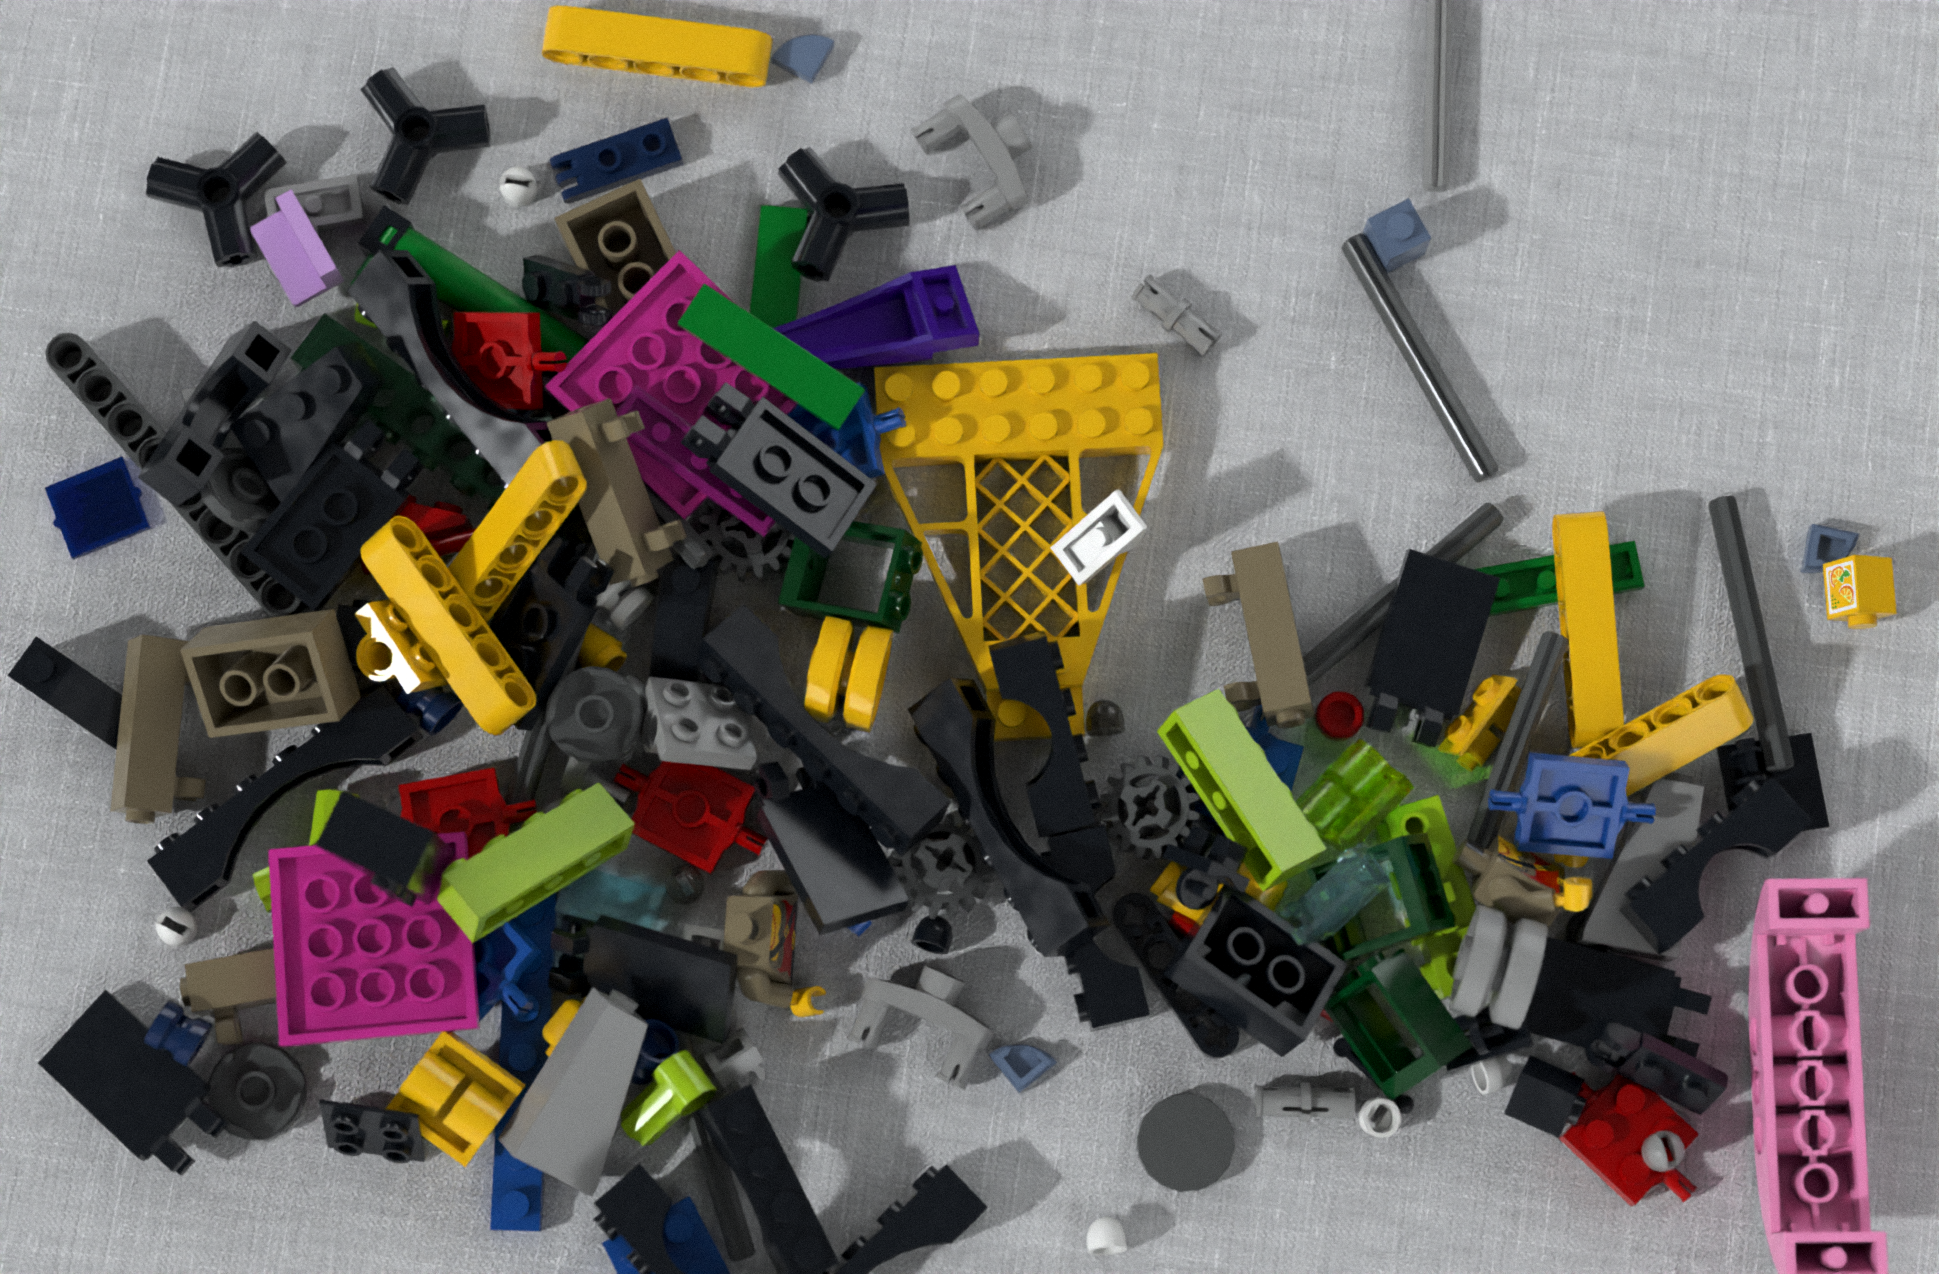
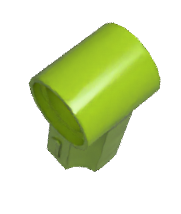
M688 1050L680 1051L662 1062L652 1074L654 1081L620 1113L622 1119L621 1127L629 1138L635 1139L642 1146L652 1145L681 1116L695 1112L705 1105L716 1093L715 1087Z

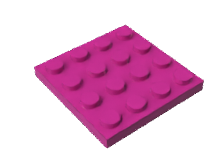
M680 250L567 363L565 370L558 372L545 386L569 411L611 398L615 411H617L634 386L637 385L690 424L695 425L697 420L703 415L726 432L730 429L731 425H722L704 410L713 395L719 391L725 382L750 398L754 405L763 396L786 415H789L798 405L678 326V321L703 284L708 285L732 301ZM627 440L643 482L683 519L686 520L708 498Z
M465 832L437 834L455 851L449 865L461 858L469 860L467 834ZM315 845L268 849L279 1046L291 1047L441 1033L442 1031L456 1032L480 1029L474 943L471 942L437 901L441 882L430 905L416 899L414 906L410 907L387 896L378 887L370 883L372 877Z

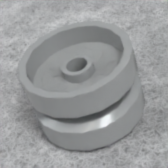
M1479 905L1473 914L1467 934L1464 935L1453 972L1454 980L1450 994L1449 1010L1474 1017L1482 1011L1490 990H1493L1489 1008L1492 1023L1517 1030L1525 1018L1538 979L1546 946L1547 924L1522 918L1513 925L1506 945H1504L1507 926L1504 912Z

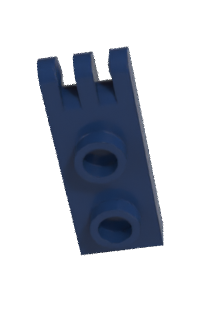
M668 117L557 154L549 160L553 170L572 167V169L560 172L555 176L559 187H565L574 183L578 184L561 193L566 204L574 203L624 186L638 179H644L684 165Z

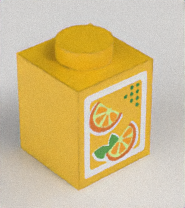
M1852 555L1823 564L1827 620L1848 622L1849 629H1867L1876 627L1877 619L1897 614L1892 558Z

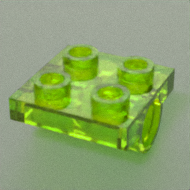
M1358 739L1342 753L1295 803L1308 822L1317 829L1320 839L1348 856L1366 840L1367 836L1390 812L1400 805L1401 801L1415 787L1406 775L1392 768L1376 749L1364 740Z

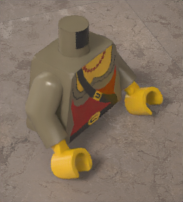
M1503 835L1496 836L1488 849L1469 838H1465L1453 857L1452 863L1472 874V896L1488 908L1504 912L1506 920L1513 924L1522 918L1547 924L1548 929L1562 907L1570 911H1582L1588 906L1592 897L1591 879L1586 877H1569L1565 879V867L1559 865V863H1563L1568 867L1580 868L1587 863L1589 857L1518 851L1513 844L1514 841Z
M785 870L758 871L746 882L742 888V894L729 895L727 898L723 951L738 955L736 978L742 994L749 1000L785 1009L790 1005L791 1011L797 1017L821 1015L824 1011L813 1007L811 997L826 995L824 988L821 986H811L794 991L792 988L798 907L797 892Z

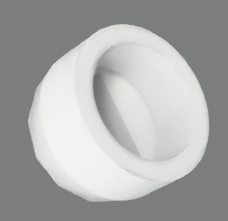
M520 166L511 167L506 170L499 181L501 195L511 206L523 207L530 204L538 192L534 175L529 170ZM512 179L529 182V185L526 187L507 182Z
M171 907L164 910L156 922L158 937L170 946H185L194 939L197 933L198 925L196 918L191 912L181 907ZM168 917L176 923L187 926L183 935L164 926Z
M1503 1056L1471 1066L1474 1083L1483 1095L1502 1090L1508 1086L1511 1080L1510 1073L1512 1068L1510 1062Z
M1376 1097L1369 1099L1361 1106L1358 1114L1362 1129L1367 1134L1378 1138H1386L1393 1135L1401 1123L1399 1108L1394 1102L1385 1098ZM1382 1105L1384 1109L1370 1127V1119L1378 1107Z
M1107 1216L1093 1222L1088 1228L1086 1237L1088 1254L1104 1256L1122 1253L1127 1250L1125 1231L1116 1219Z

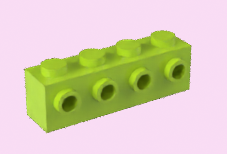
M1219 688L1175 709L1157 730L1226 837L1248 848L1243 862L1263 892L1308 869L1326 850V847L1320 840L1317 829L1303 815L1293 800L1290 789L1285 783L1281 782L1267 761L1264 750L1253 740L1241 722L1236 708L1226 700Z
M599 782L585 791L576 789L569 793L560 802L558 807L548 813H535L516 832L507 837L499 835L489 841L481 853L469 860L465 858L458 859L449 865L442 874L437 901L471 942L474 943L626 850L635 823Z
M1435 795L1383 811L1378 817L1380 825L1374 826V832L1378 844L1400 836L1420 833L1428 834L1456 927L1410 943L1413 947L1420 945L1425 964L1419 965L1420 972L1442 1001L1450 998L1456 959L1476 906L1464 870L1452 863L1457 849L1440 797ZM1394 871L1389 872L1395 897L1397 900H1401L1402 897ZM1405 918V928L1410 927L1408 918Z

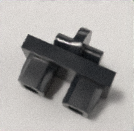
M1196 826L1192 827L1182 849L1169 844L1163 858L1188 867L1177 880L1176 896L1179 902L1193 910L1205 909L1216 897L1217 883L1244 893L1250 879L1239 874L1238 870L1248 848L1227 837L1218 834L1216 836Z
M1490 1006L1483 1008L1474 1017L1465 1014L1454 1017V1020L1469 1039L1472 1046L1446 1064L1447 1071L1453 1072L1533 1047L1534 1044L1526 1018H1524L1520 1028L1516 1030L1492 1023Z

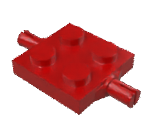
M453 312L454 340L451 348L469 378L489 398L506 409H542L543 371L563 372L567 363H552L551 361L567 359L565 354L560 351L542 352L540 313Z
M662 761L660 766L652 771L649 776H646L625 763L621 765L620 772L635 780L633 781L617 772L614 782H618L639 793L637 809L631 818L635 823L632 835L710 875H713L723 854L734 843L756 853L758 856L763 852L762 846L748 839L766 846L768 838L744 826L745 813L756 794L753 786L714 766Z
M494 767L398 785L402 805L400 817L427 828L436 834L465 832L467 834L469 859L481 853L485 845L499 835L509 836L510 824L526 821L537 813V810H533L537 809L535 799L510 805L506 804L500 794L497 773Z
M1616 1074L1606 1086L1596 1091H1593L1585 1082L1583 1083L1578 1095L1586 1098L1587 1101L1576 1126L1570 1125L1558 1139L1631 1207L1636 1205L1651 1187L1662 1182L1682 1202H1685L1696 1191L1697 1186H1694L1676 1168L1666 1172L1651 1169L1642 1157V1145L1651 1134L1658 1131H1670L1679 1136L1684 1144L1685 1151L1699 1133L1655 1092L1619 1074ZM1661 1138L1668 1162H1671L1673 1158L1666 1138Z

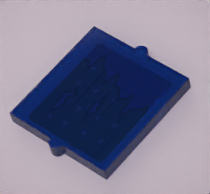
M123 457L45 487L56 516L53 524L57 529H61L73 560L151 529L140 500L143 492L139 487H135Z

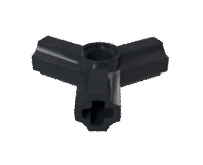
M394 67L385 70L381 69L368 78L367 83L361 88L364 97L394 135L370 184L372 191L380 194L387 200L399 205H409L430 159L438 153L491 147L490 124L485 104L428 111L416 98ZM416 127H426L429 129L428 134L422 140L412 141L407 139L408 134Z
M256 131L218 167L204 169L157 156L156 161L151 164L147 176L146 195L154 200L203 212L216 266L233 268L248 264L250 260L257 258L245 210L246 200L286 164V161L274 146ZM222 187L231 188L230 194L225 200L221 202L210 201L211 195L215 190Z
M811 147L798 149L788 156L784 164L778 169L780 178L812 215L791 262L792 268L796 269L805 278L815 282H829L845 244L854 232L909 226V202L904 183L853 189L846 184L840 183ZM838 207L846 210L847 214L836 217L827 213V210Z

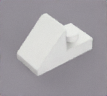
M1118 489L1057 541L1051 549L1078 586L1090 581L1119 554L1135 549L1141 542L1148 527Z

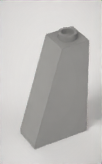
M1669 773L1646 786L1638 803H1654L1656 815L1653 817L1655 820L1653 824L1628 823L1613 855V859H1611L1588 907V912L1577 930L1575 944L1587 946L1607 945V951L1664 962H1671L1679 958L1682 939L1668 951L1658 954L1619 910L1630 901L1624 893L1645 875L1653 881L1666 869L1660 861L1681 843L1687 849L1696 843L1698 834L1696 829L1699 827L1705 786L1691 784L1692 777L1679 773Z
M592 988L498 1138L513 1157L591 1197L597 1190L648 1026L635 1012L638 1004L614 989L608 996Z

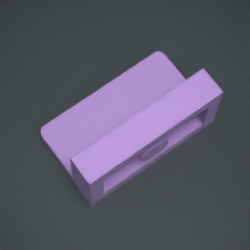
M290 189L275 198L281 210L253 225L250 231L294 307H299L344 282V279L295 194Z

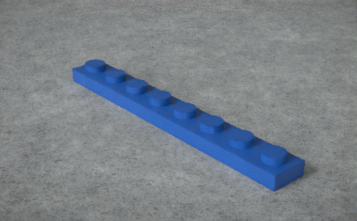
M558 891L512 919L540 949L541 953L521 974L516 985L533 1002L532 1009H526L528 1013L518 1018L502 1000L499 1066L526 1086L495 1126L490 1230L542 1232L544 1172L513 1157L498 1138L549 1058L544 1052L550 1044L544 1039L542 1030L552 1018L554 989L548 987V977L550 969L553 966L555 967V950L551 949L550 946L551 932L557 927Z

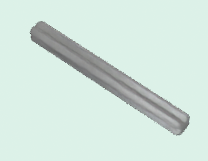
M1427 0L1423 188L1430 192L1446 191L1449 185L1453 0Z

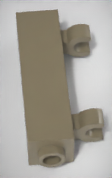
M611 398L575 409L547 422L553 441H564L570 445L586 479L587 489L578 501L599 558L615 570L609 582L610 585L630 580L632 587L658 578L659 575L656 569L674 560L669 549L673 545L672 542L685 539L687 536L680 519L663 525L659 524L626 439L631 433L645 429L638 410L618 417Z
M1278 541L1231 551L1235 574L1214 575L1204 578L1205 595L1209 606L1223 605L1234 599H1241L1257 681L1235 682L1224 685L1226 700L1236 708L1237 712L1262 705L1267 726L1277 725L1280 729L1300 726L1305 723V719L1315 717Z
M144 634L128 640L110 812L125 813L126 822L154 824L155 817L172 813L173 799L195 802L196 799H204L205 779L176 777L185 685L192 687L180 649L189 641Z
M274 948L185 964L186 977L180 978V992L184 1006H191V1013L201 1017L215 1015L217 1043H222L223 1046L243 1043L238 1010L277 1003Z

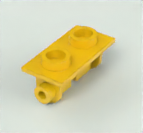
M1492 674L1490 678L1482 681L1475 689L1472 696L1473 701L1463 715L1458 716L1448 725L1444 734L1445 739L1437 750L1442 753L1459 756L1456 760L1457 763L1470 772L1476 766L1482 767L1501 741L1488 730L1493 724L1501 732L1506 733L1522 690L1515 685L1518 680L1514 677Z

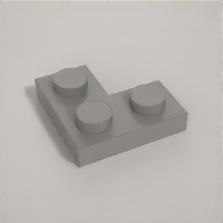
M357 174L264 189L268 217L281 210L275 198L292 189L320 239V231L366 224L360 181Z

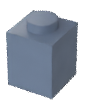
M1409 198L1368 218L1362 232L1387 273L1425 255L1431 241V236Z

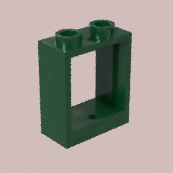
M852 521L841 538L842 541L893 549L878 612H871L817 602L829 556L823 558L795 536L778 604L797 616L825 620V617L830 615L851 620L853 626L867 628L869 625L892 629L893 633L899 634L902 621L906 620L911 608V596L909 593L913 577L919 572L923 561L922 542L905 529Z
M1427 833L1400 836L1307 870L1311 881L1312 897L1318 905L1324 924L1326 944L1332 953L1344 962L1362 959L1379 951L1383 952L1456 927ZM1390 859L1410 927L1367 941L1347 874Z
M1403 947L1387 959L1379 951L1357 967L1358 971L1354 969L1341 978L1334 988L1337 994L1330 998L1324 1006L1327 1014L1388 1100L1391 1101L1444 1067L1472 1046L1469 1039ZM1374 982L1425 1052L1419 1057H1414L1366 988Z

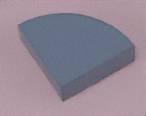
M819 35L799 36L780 46L772 55L771 61L776 66L813 84L835 46L834 40Z
M1812 524L1808 529L1801 573L1823 572V564L1847 557L1854 549L1859 533Z
M1022 1044L1003 1046L988 1055L1018 1093H1021L1057 1063L1044 1050Z

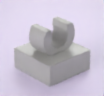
M744 1028L725 1040L723 1044H719L703 1055L723 1088L729 1085L733 1092L742 1088L739 1078L749 1071H753L761 1082L766 1079L765 1070L761 1066V1063L765 1060Z

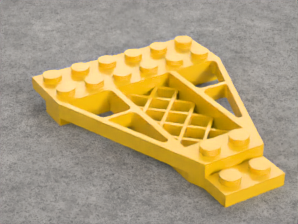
M1158 353L874 367L876 414L879 415L900 407L906 421V427L883 433L880 436L879 447L885 471L884 476L912 535L922 542L923 559L986 693L987 705L996 719L994 742L1052 739L1051 730L1039 712L1023 702L1003 699L1001 697L988 645L1006 641L1007 639L988 622L1005 604L1025 621L1008 640L1021 637L1030 626L1036 632L1045 631L1047 642L1057 640L1064 664V669L1055 671L1060 689L1070 687L1077 715L1068 717L1072 735L1082 733L1084 737L1082 687L1128 551L1116 557L1099 609L1095 612L1088 610L1086 583L1078 586L1075 581L1076 612L1058 596L1073 580L1070 573L1053 591L1033 573L1049 556L1064 567L1051 547L1088 515L1083 511L1081 503L1080 458L1150 454V459L1133 506L1137 514L1141 515L1164 446ZM1053 459H1068V472ZM1037 460L1023 476L1006 463ZM974 463H989L975 478ZM1044 463L1063 479L1048 498L1028 482ZM963 464L965 468L966 518L960 522L919 524L893 468ZM997 466L1016 482L1001 500L996 498L981 484ZM1068 486L1070 489L1071 518L1053 504ZM1021 488L1025 489L1041 503L1026 522L1006 506ZM976 491L994 506L979 524L977 522ZM1046 510H1049L1066 525L1051 544L1031 528ZM999 512L1019 528L1003 547L984 531V528ZM963 534L968 538L973 615L971 618L962 616L925 538L926 535ZM1024 534L1044 550L1028 569L1008 552ZM978 537L997 552L981 571ZM1002 558L1022 574L1006 593L986 577ZM1027 580L1047 596L1031 615L1011 599ZM981 583L999 598L997 603L984 617L982 614ZM1052 602L1072 618L1056 637L1036 621ZM1078 624V636L1066 637ZM983 629L996 641H984Z

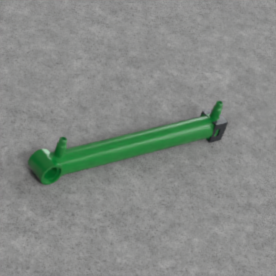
M385 205L358 242L363 254L367 258L356 272V277L351 282V285L379 250H408L436 284L437 299L458 312H539L542 352L560 351L565 354L567 359L551 361L552 363H568L590 341L415 230L412 222Z

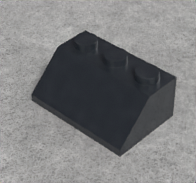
M1223 885L1213 902L1203 911L1187 932L1163 974L1283 1057L1306 1040L1348 964L1246 892L1243 893Z

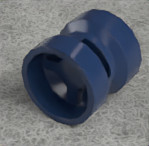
M441 686L409 694L403 689L396 699L397 703L406 713H414L416 716H420V726L431 736L442 731L456 717L464 705L455 692H443L444 689Z
M169 1000L152 1023L145 1036L144 1043L156 1050L167 1049L172 1053L175 1061L188 1067L207 1040L213 1025L200 1017L195 1019L187 1017L184 1014L183 1007Z
M656 1019L645 1020L648 1026L630 1081L633 1084L646 1085L654 1081L652 1077L654 1070L666 1059L678 1053V1038L673 1029L662 1021Z

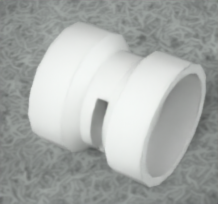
M630 580L613 585L609 583L606 591L597 596L598 602L596 606L605 607L610 612V620L622 630L635 622L648 609L654 600V596L644 586L632 587Z

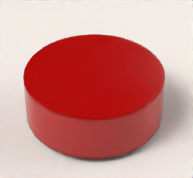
M1343 691L1332 692L1320 701L1316 709V726L1321 734L1330 740H1348L1355 736L1364 722L1363 706L1350 693Z

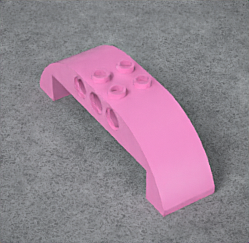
M1867 878L1766 879L1756 909L1750 953L1748 1003L1754 1150L1761 1212L1767 1241L1778 1274H1888L1886 1231L1871 1232L1855 938V934L1870 928Z

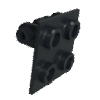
M1812 733L1789 736L1795 763L1794 767L1782 772H1768L1766 770L1760 741H1755L1754 738L1735 741V744L1716 748L1728 813L1737 806L1731 798L1754 779L1760 786L1773 777L1813 821L1803 831L1830 827Z
M320 1099L319 1105L328 1148H334L337 1152L348 1156H358L362 1153L380 1155L394 1163H408L410 1160L424 1162L425 1154L422 1139L426 1138L421 1133L419 1114Z

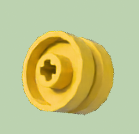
M827 615L817 644L814 646L809 664L804 709L815 721L828 723L836 715L841 696H845L843 721L846 728L870 733L875 722L892 648L893 630L869 625L862 631L856 652H853L854 626L852 621Z

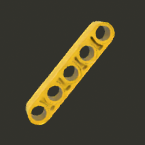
M558 5L552 6L548 10L541 54L550 61L568 65L756 88L766 84L773 39L767 33L747 28Z
M554 440L546 442L530 455L448 567L486 623H488L587 489L586 479L573 450L564 441Z
M1603 511L1554 514L1552 521L1560 635L1568 639V645L1563 656L1568 730L1573 748H1583L1624 725L1607 520Z
M394 516L362 545L360 551L362 560L477 724L489 734L495 736L502 735L535 707L536 696L534 690L420 528L404 516Z
M1728 674L1716 675L1568 756L1625 761L1630 767L1625 790L1626 795L1629 796L1739 736L1752 725L1754 718L1734 677Z

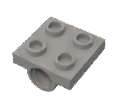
M649 677L643 689L647 709L641 726V742L645 752L658 753L660 761L751 770L757 759V754L746 713L740 709L734 700L733 694L724 685Z

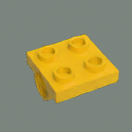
M390 599L367 603L354 614L367 633L359 642L356 651L357 664L366 677L374 681L397 678L407 694L449 684Z
M442 1031L403 1082L398 1093L386 1109L419 1114L422 1136L466 1167L526 1085L454 1032Z

